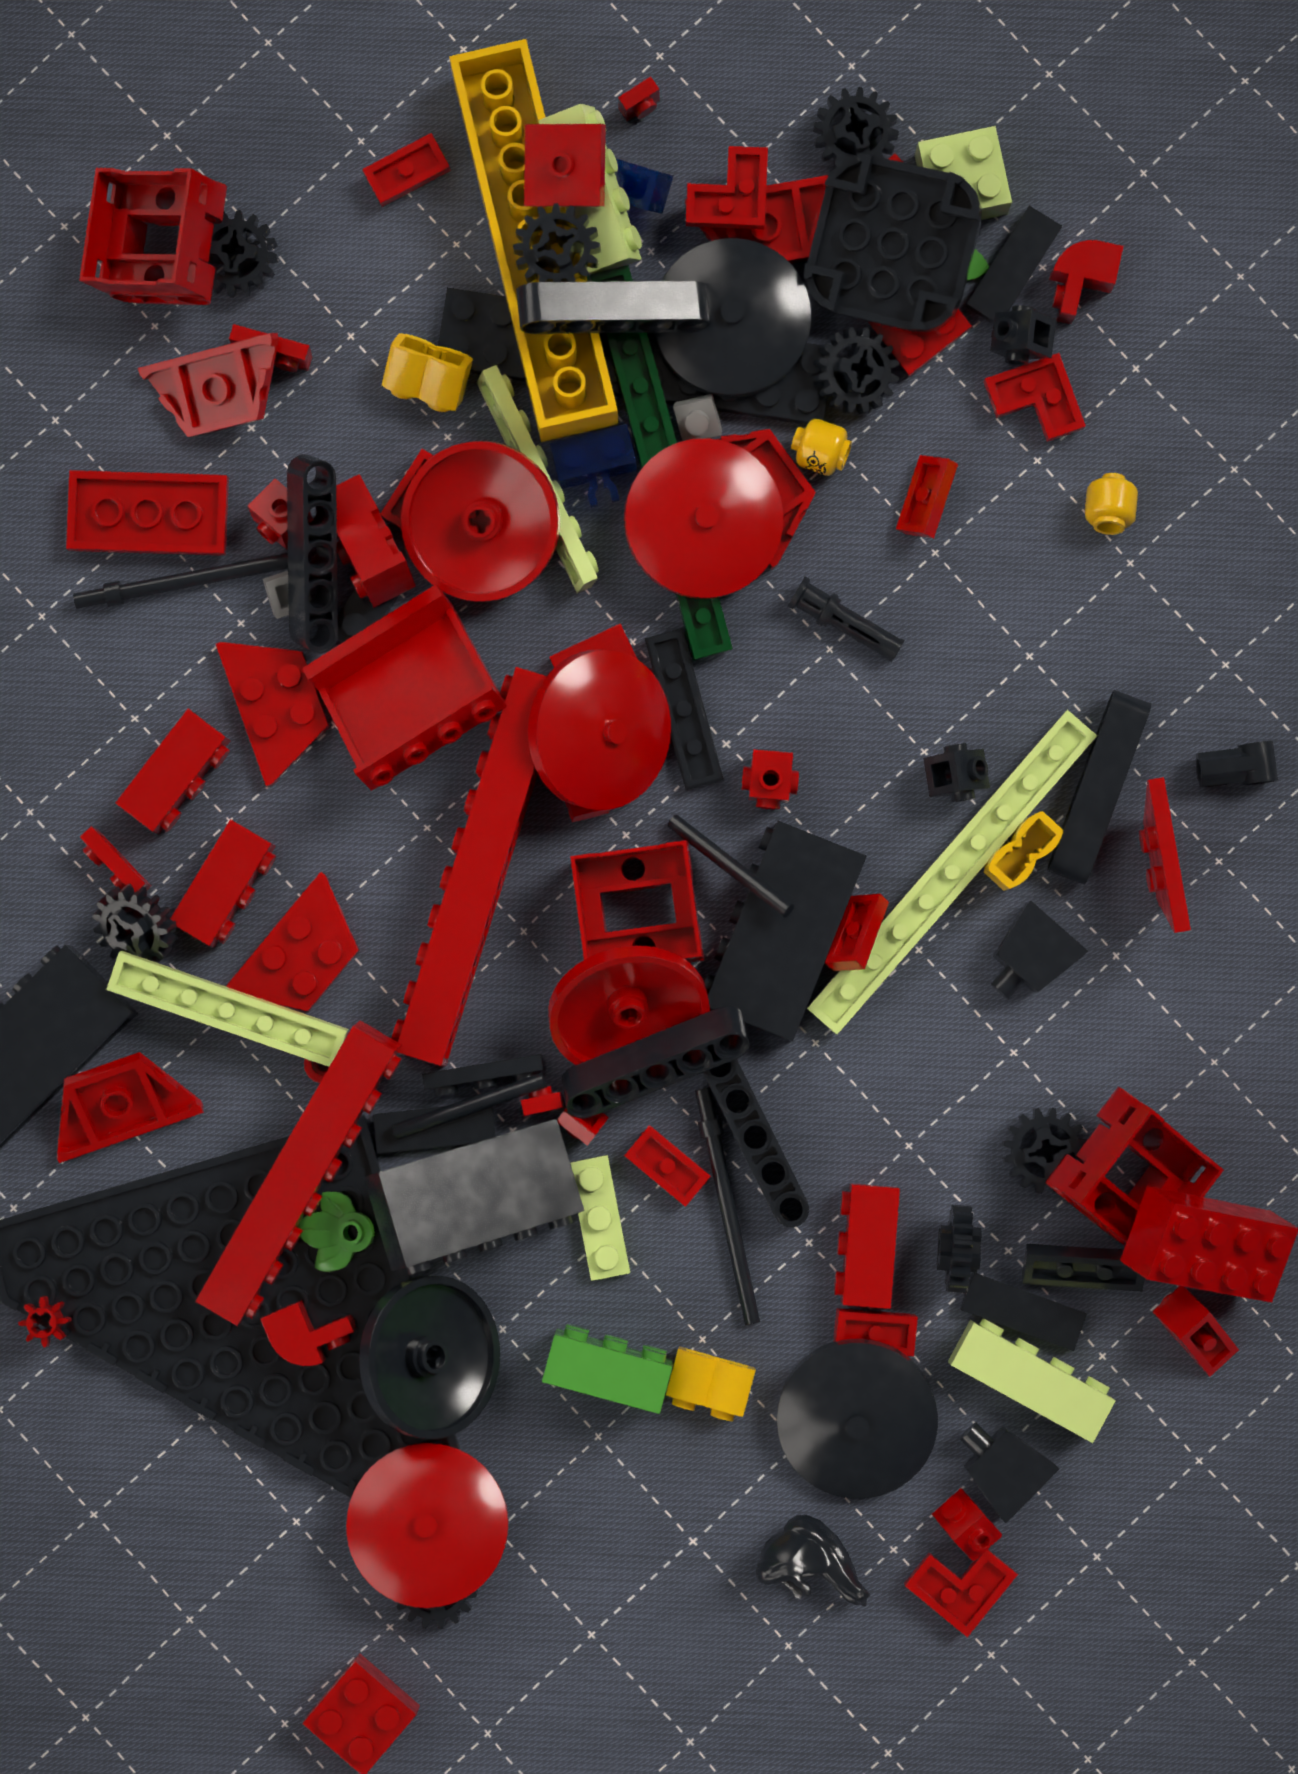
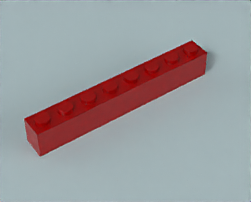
M361 1020L352 1026L195 1302L236 1326L246 1316L250 1319L255 1316L264 1300L258 1294L265 1282L270 1285L273 1284L284 1265L278 1261L285 1248L292 1251L303 1232L302 1229L298 1228V1225L304 1214L311 1217L321 1202L323 1196L317 1192L323 1181L331 1183L340 1169L342 1162L337 1157L342 1148L346 1146L350 1149L359 1136L362 1127L358 1126L357 1122L363 1112L370 1114L378 1103L382 1093L376 1090L383 1077L390 1080L402 1060L396 1056L402 1046L400 1043Z

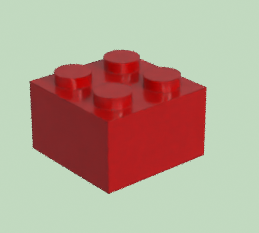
M359 1653L307 1714L302 1724L359 1774H367L417 1715L420 1705Z

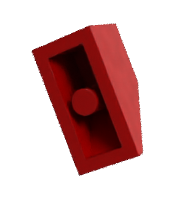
M1179 1286L1173 1293L1167 1295L1161 1304L1152 1311L1166 1330L1209 1377L1239 1351L1214 1316L1184 1286Z

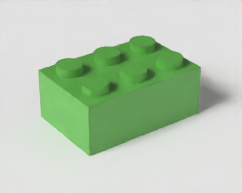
M566 1324L565 1330L557 1328L542 1379L543 1383L660 1414L673 1367L672 1359L666 1358L667 1351L648 1345H643L642 1351L628 1348V1340L605 1334L603 1341L588 1337V1329Z

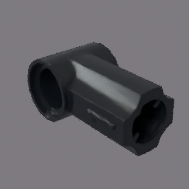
M1273 741L1238 745V748L1197 753L1196 773L1200 787H1214L1242 782L1243 785H1256L1278 781Z

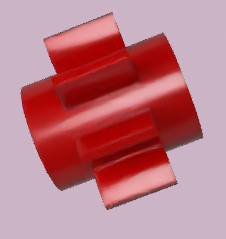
M42 1296L39 1300V1308L30 1303L25 1304L24 1308L29 1315L27 1319L18 1322V1325L27 1327L29 1332L26 1337L27 1342L35 1338H41L42 1346L48 1347L51 1342V1335H54L59 1340L66 1337L61 1328L63 1324L72 1321V1318L68 1316L63 1317L60 1311L64 1306L63 1301L53 1306L49 1305L47 1296ZM49 1313L51 1319L48 1323L52 1328L48 1327L41 1330L38 1325L42 1320L38 1315L42 1316Z

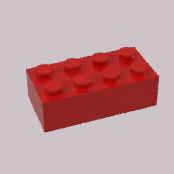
M1147 1186L1120 1261L1147 1280L1272 1303L1298 1234V1227L1270 1210Z

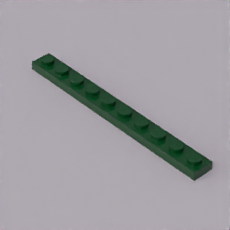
M629 265L590 275V282L633 281ZM604 333L642 469L660 451L677 443L647 333ZM675 594L693 660L733 649L719 597L696 599Z

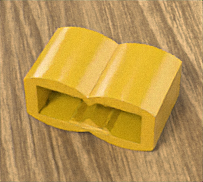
M399 333L390 346L382 386L401 399L419 398L435 411H456L463 401L473 358L451 348L436 346L425 339Z
M1043 811L1028 817L1014 831L1010 843L1000 847L991 856L985 865L984 873L1003 891L1020 885L1033 871L1036 860L1046 856L1057 846L1062 837L1063 829Z
M679 1347L666 1396L673 1398L672 1405L692 1411H695L696 1404L711 1408V1416L733 1422L735 1415L740 1417L744 1415L756 1368Z

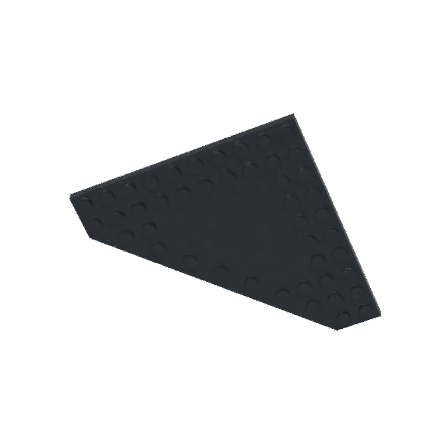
M365 1114L361 1115L357 1122V1125L362 1127V1130L350 1149L344 1146L337 1157L342 1162L337 1174L331 1183L324 1180L317 1193L322 1195L323 1192H340L349 1197L356 1212L363 1213L371 1220L374 1227L372 1243L367 1249L355 1252L348 1266L336 1271L323 1272L315 1268L318 1248L311 1247L300 1237L292 1251L285 1248L278 1261L284 1265L273 1284L270 1285L265 1282L258 1294L264 1300L252 1319L246 1316L237 1326L195 1301L289 1136L0 1220V1301L2 1304L28 1316L29 1313L24 1308L25 1304L30 1303L39 1308V1300L42 1296H47L49 1305L53 1306L63 1301L64 1306L60 1310L63 1317L68 1316L72 1318V1321L63 1324L61 1328L66 1335L65 1338L86 1348L88 1352L113 1366L120 1367L156 1390L179 1400L185 1406L208 1419L231 1429L235 1434L258 1447L265 1448L283 1458L285 1462L310 1476L313 1475L333 1486L335 1490L352 1498L357 1484L370 1467L379 1459L397 1449L423 1443L443 1444L460 1449L456 1434L440 1439H421L400 1434L390 1428L378 1417L371 1407L361 1381L360 1345L368 1318L379 1300L390 1289L412 1278L411 1275L407 1274L406 1268L391 1271L364 1177L381 1172V1168ZM321 1202L314 1213L322 1212ZM351 1225L348 1229V1235L353 1240L357 1238L358 1231L355 1226ZM302 1300L314 1329L349 1314L352 1315L357 1329L349 1334L351 1341L332 1350H328L326 1344L321 1345L326 1357L323 1363L313 1366H301L290 1363L278 1355L267 1337L260 1318ZM49 1313L42 1316L38 1315L42 1320L40 1325L45 1328H52L48 1323L51 1319Z

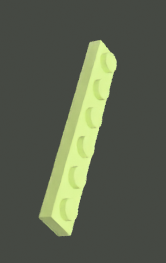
M497 365L485 369L481 372L477 385L506 445L522 452L533 460L547 476L556 494L560 511V532L556 550L577 593L591 588L598 579L596 575L599 571L597 562L590 551L585 552L579 539L582 536L579 524L574 516H568L564 508L563 502H565L563 491L556 480H551L546 470L548 462L541 446H535L529 434L531 432L529 419L523 410L518 411L512 399L514 397V390L509 378L505 374L501 375Z
M124 951L118 953L106 989L330 1067L348 1032L347 1028Z

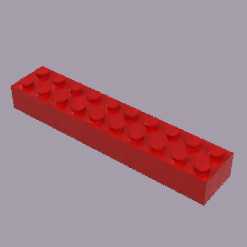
M515 667L513 676L506 674L500 694L507 707L502 709L501 714L496 713L491 719L487 735L493 741L489 752L482 750L475 773L481 779L477 790H469L463 810L469 817L465 829L457 828L451 850H454V853H457L453 867L446 865L439 888L445 891L441 905L434 903L427 926L433 929L429 944L421 943L415 965L421 967L417 982L409 981L403 1003L409 1005L405 1020L398 1019L393 1030L391 1039L402 1045L398 1053L439 1066H447L538 776L529 748L528 724L534 698L542 682L547 677L545 675Z

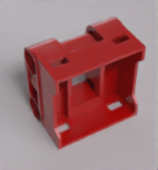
M96 168L79 281L109 294L113 299L128 303L211 304L216 268L208 264L214 224H220L223 221L227 186L210 179L192 168H174L173 171H124L115 168ZM109 183L113 185L110 202L107 201ZM145 223H155L158 226H180L176 254H144L148 226ZM98 261L101 262L99 278L95 277Z
M686 840L570 856L584 960L605 950L634 946L640 938L649 937L654 941L656 948L675 953L689 963L704 961L692 879L693 872L689 843ZM639 859L645 866L643 876L635 881L626 879L623 873L625 864L629 860ZM671 884L676 923L607 932L603 898L600 893H620Z
M1117 1087L1096 1115L1110 1129L1099 1124L1076 1154V1157L1083 1161L1084 1164L1066 1154L1045 1184L1122 1245H1125L1147 1186L1204 1197L1224 1169L1198 1150L1165 1122V1119L1152 1108L1137 1100L1124 1089ZM1126 1147L1155 1167L1149 1166L1128 1195L1105 1177ZM1200 1167H1205L1195 1183L1190 1182Z

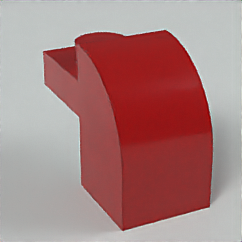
M1085 240L1073 244L1060 255L1049 280L1064 283V285L1057 284L1052 302V308L1058 309L1056 318L1058 322L1072 324L1077 313L1082 287L1111 293L1116 283L1124 246L1098 240Z
M302 1300L260 1318L267 1337L278 1355L290 1363L301 1366H313L323 1363L326 1357L321 1345L326 1344L328 1350L344 1345L351 1341L349 1334L357 1329L351 1314L314 1329Z

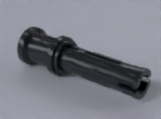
M804 577L787 607L791 609L797 607L814 617L816 624L825 627L829 624L889 659L890 662L894 660L905 640L896 637L872 621L840 604L841 599L838 598L837 594L829 595L810 584L808 577Z

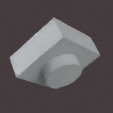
M712 394L674 402L673 409L682 441L722 435V427Z
M288 571L262 579L275 618L278 619L289 615ZM310 592L308 596L309 601L312 600Z

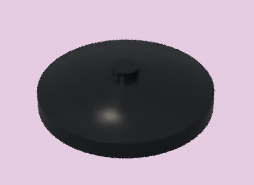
M739 238L718 239L691 249L681 256L665 274L662 281H699L705 283L707 288L711 321L708 328L696 332L654 333L657 346L665 362L686 384L713 396L725 398L746 397L773 387L784 379L796 366L805 350L810 333V300L798 272L778 252L751 240Z
M426 1275L413 1277L397 1284L379 1300L365 1325L359 1356L361 1381L371 1407L378 1417L393 1430L409 1437L421 1439H440L452 1436L468 1427L481 1414L490 1400L497 1382L500 1367V1342L494 1318L488 1306L476 1291L454 1278Z
M846 1339L832 1342L816 1349L795 1366L780 1393L777 1409V1429L782 1449L788 1461L807 1482L831 1495L851 1499H866L881 1496L898 1489L921 1470L935 1444L938 1429V1413L934 1393L928 1379L917 1364L907 1355L882 1342L868 1339Z

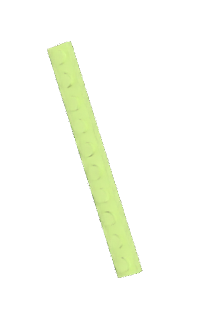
M1066 710L882 921L865 969L839 971L808 1006L807 1010L837 1035L1097 735L1071 712Z

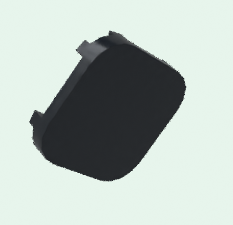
M857 153L856 156L843 160L833 171L830 170L824 184L826 189L808 262L805 263L804 279L810 294L823 308L852 318L912 332H931L944 327L956 315L962 302L981 226L982 206L976 191L963 177L952 172L947 173L876 157L873 154Z

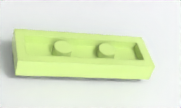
M608 1155L570 1162L585 1210L578 1213L591 1281L629 1274L630 1267Z

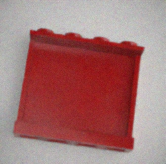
M437 584L302 668L307 679L319 691L357 767L353 770L355 775L371 791L379 786L388 784L396 775L413 765L423 762L433 752L446 744L457 741L462 734L482 722L489 721L496 713L507 707L456 610Z

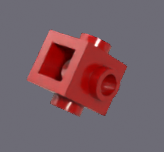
M274 479L248 505V509L253 521L258 524L256 529L259 534L270 544L273 545L277 541L288 550L287 488L277 479ZM310 511L307 517L308 523H310L313 520Z
M753 749L751 767H743L741 790L749 791L748 800L756 801L757 808L778 810L780 809V803L788 804L790 794L797 795L799 771H792L793 753ZM767 775H772L776 778L777 784L768 786L763 778Z

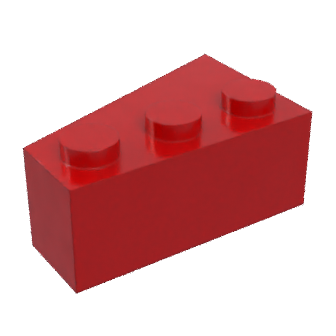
M360 474L336 485L337 537L339 539L337 542V554L343 566L351 563L356 572V575L350 577L360 599L368 596L374 608L416 587L406 559L396 546L393 535L381 517L379 509Z

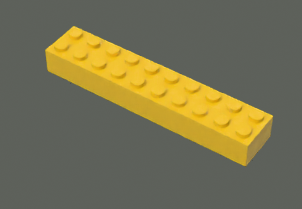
M518 40L449 56L453 81L540 440L545 442L618 425V410L599 333L529 334L520 330L516 289L528 283L525 279L528 268L525 270H518L516 261L522 256L514 254L513 245L523 242L516 237L515 232L517 229L527 230L524 220L526 215L535 220L539 218L538 207L524 206L525 124H539L538 120L545 118L527 40ZM543 207L547 214L552 213L553 207ZM560 207L561 213H566L565 207ZM556 225L566 230L572 229L565 225ZM541 231L534 237L531 249H533L532 245L539 243L542 236ZM558 243L551 245V249H554L556 254L563 252V248ZM579 253L574 256L572 261L573 267L580 260ZM549 267L542 268L549 272L559 273L557 270ZM580 277L576 279V282H586ZM536 278L534 281L530 283L539 282V279Z

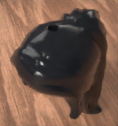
M797 1515L788 1520L783 1532L772 1536L764 1544L756 1568V1577L760 1583L764 1585L782 1583L793 1591L796 1598H801L802 1590L806 1596H810L812 1590L810 1584L803 1581L802 1576L819 1574L831 1583L847 1602L865 1607L870 1593L858 1580L851 1558L838 1536L821 1520L809 1515Z

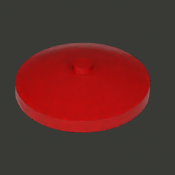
M710 438L690 439L678 442L660 451L637 474L625 503V535L637 564L659 586L689 598H718L739 591L749 585L764 572L772 561L780 544L783 531L782 501L770 473L749 452L722 440Z
M472 441L460 443L440 451L426 461L417 471L404 496L401 511V530L410 559L421 575L432 585L437 584L441 591L456 598L470 601H491L519 592L536 580L544 571L557 546L560 532V511L556 494L550 481L533 460L522 452L504 444L489 441Z
M587 650L574 654L559 663L547 675L539 687L531 707L528 724L530 753L541 780L554 795L566 803L592 810L619 808L642 795L651 786L662 769L671 737L669 705L658 679L638 659L626 653L613 650Z
M624 946L592 955L570 969L558 982L551 995L548 1006V1019L551 1036L557 1049L567 1060L574 1065H578L710 1012L705 983L696 968L687 960L675 953L656 947Z
M434 1443L414 1444L397 1449L371 1466L353 1492L346 1521L350 1553L356 1567L366 1581L385 1597L403 1605L419 1608L446 1606L466 1598L480 1588L493 1574L503 1556L509 1529L508 1511L504 1495L489 1470L476 1458L460 1449Z

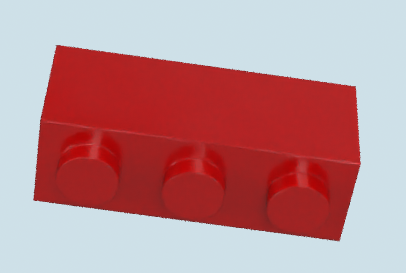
M187 709L115 803L152 832L160 834L163 829L168 832L179 820L182 813L178 809L187 797L193 800L203 789L206 781L202 778L211 766L217 769L226 759L230 752L227 745L231 740L190 709Z
M230 819L170 920L176 921L178 928L208 946L215 948L218 942L224 944L236 925L231 920L238 908L245 910L256 892V889L252 888L253 883L259 874L265 876L276 859V855L272 852L276 846Z
M850 1183L849 1192L842 1191L840 1215H847L846 1231H839L837 1255H844L843 1272L836 1271L834 1282V1295L841 1296L842 1305L891 1309L900 1188Z

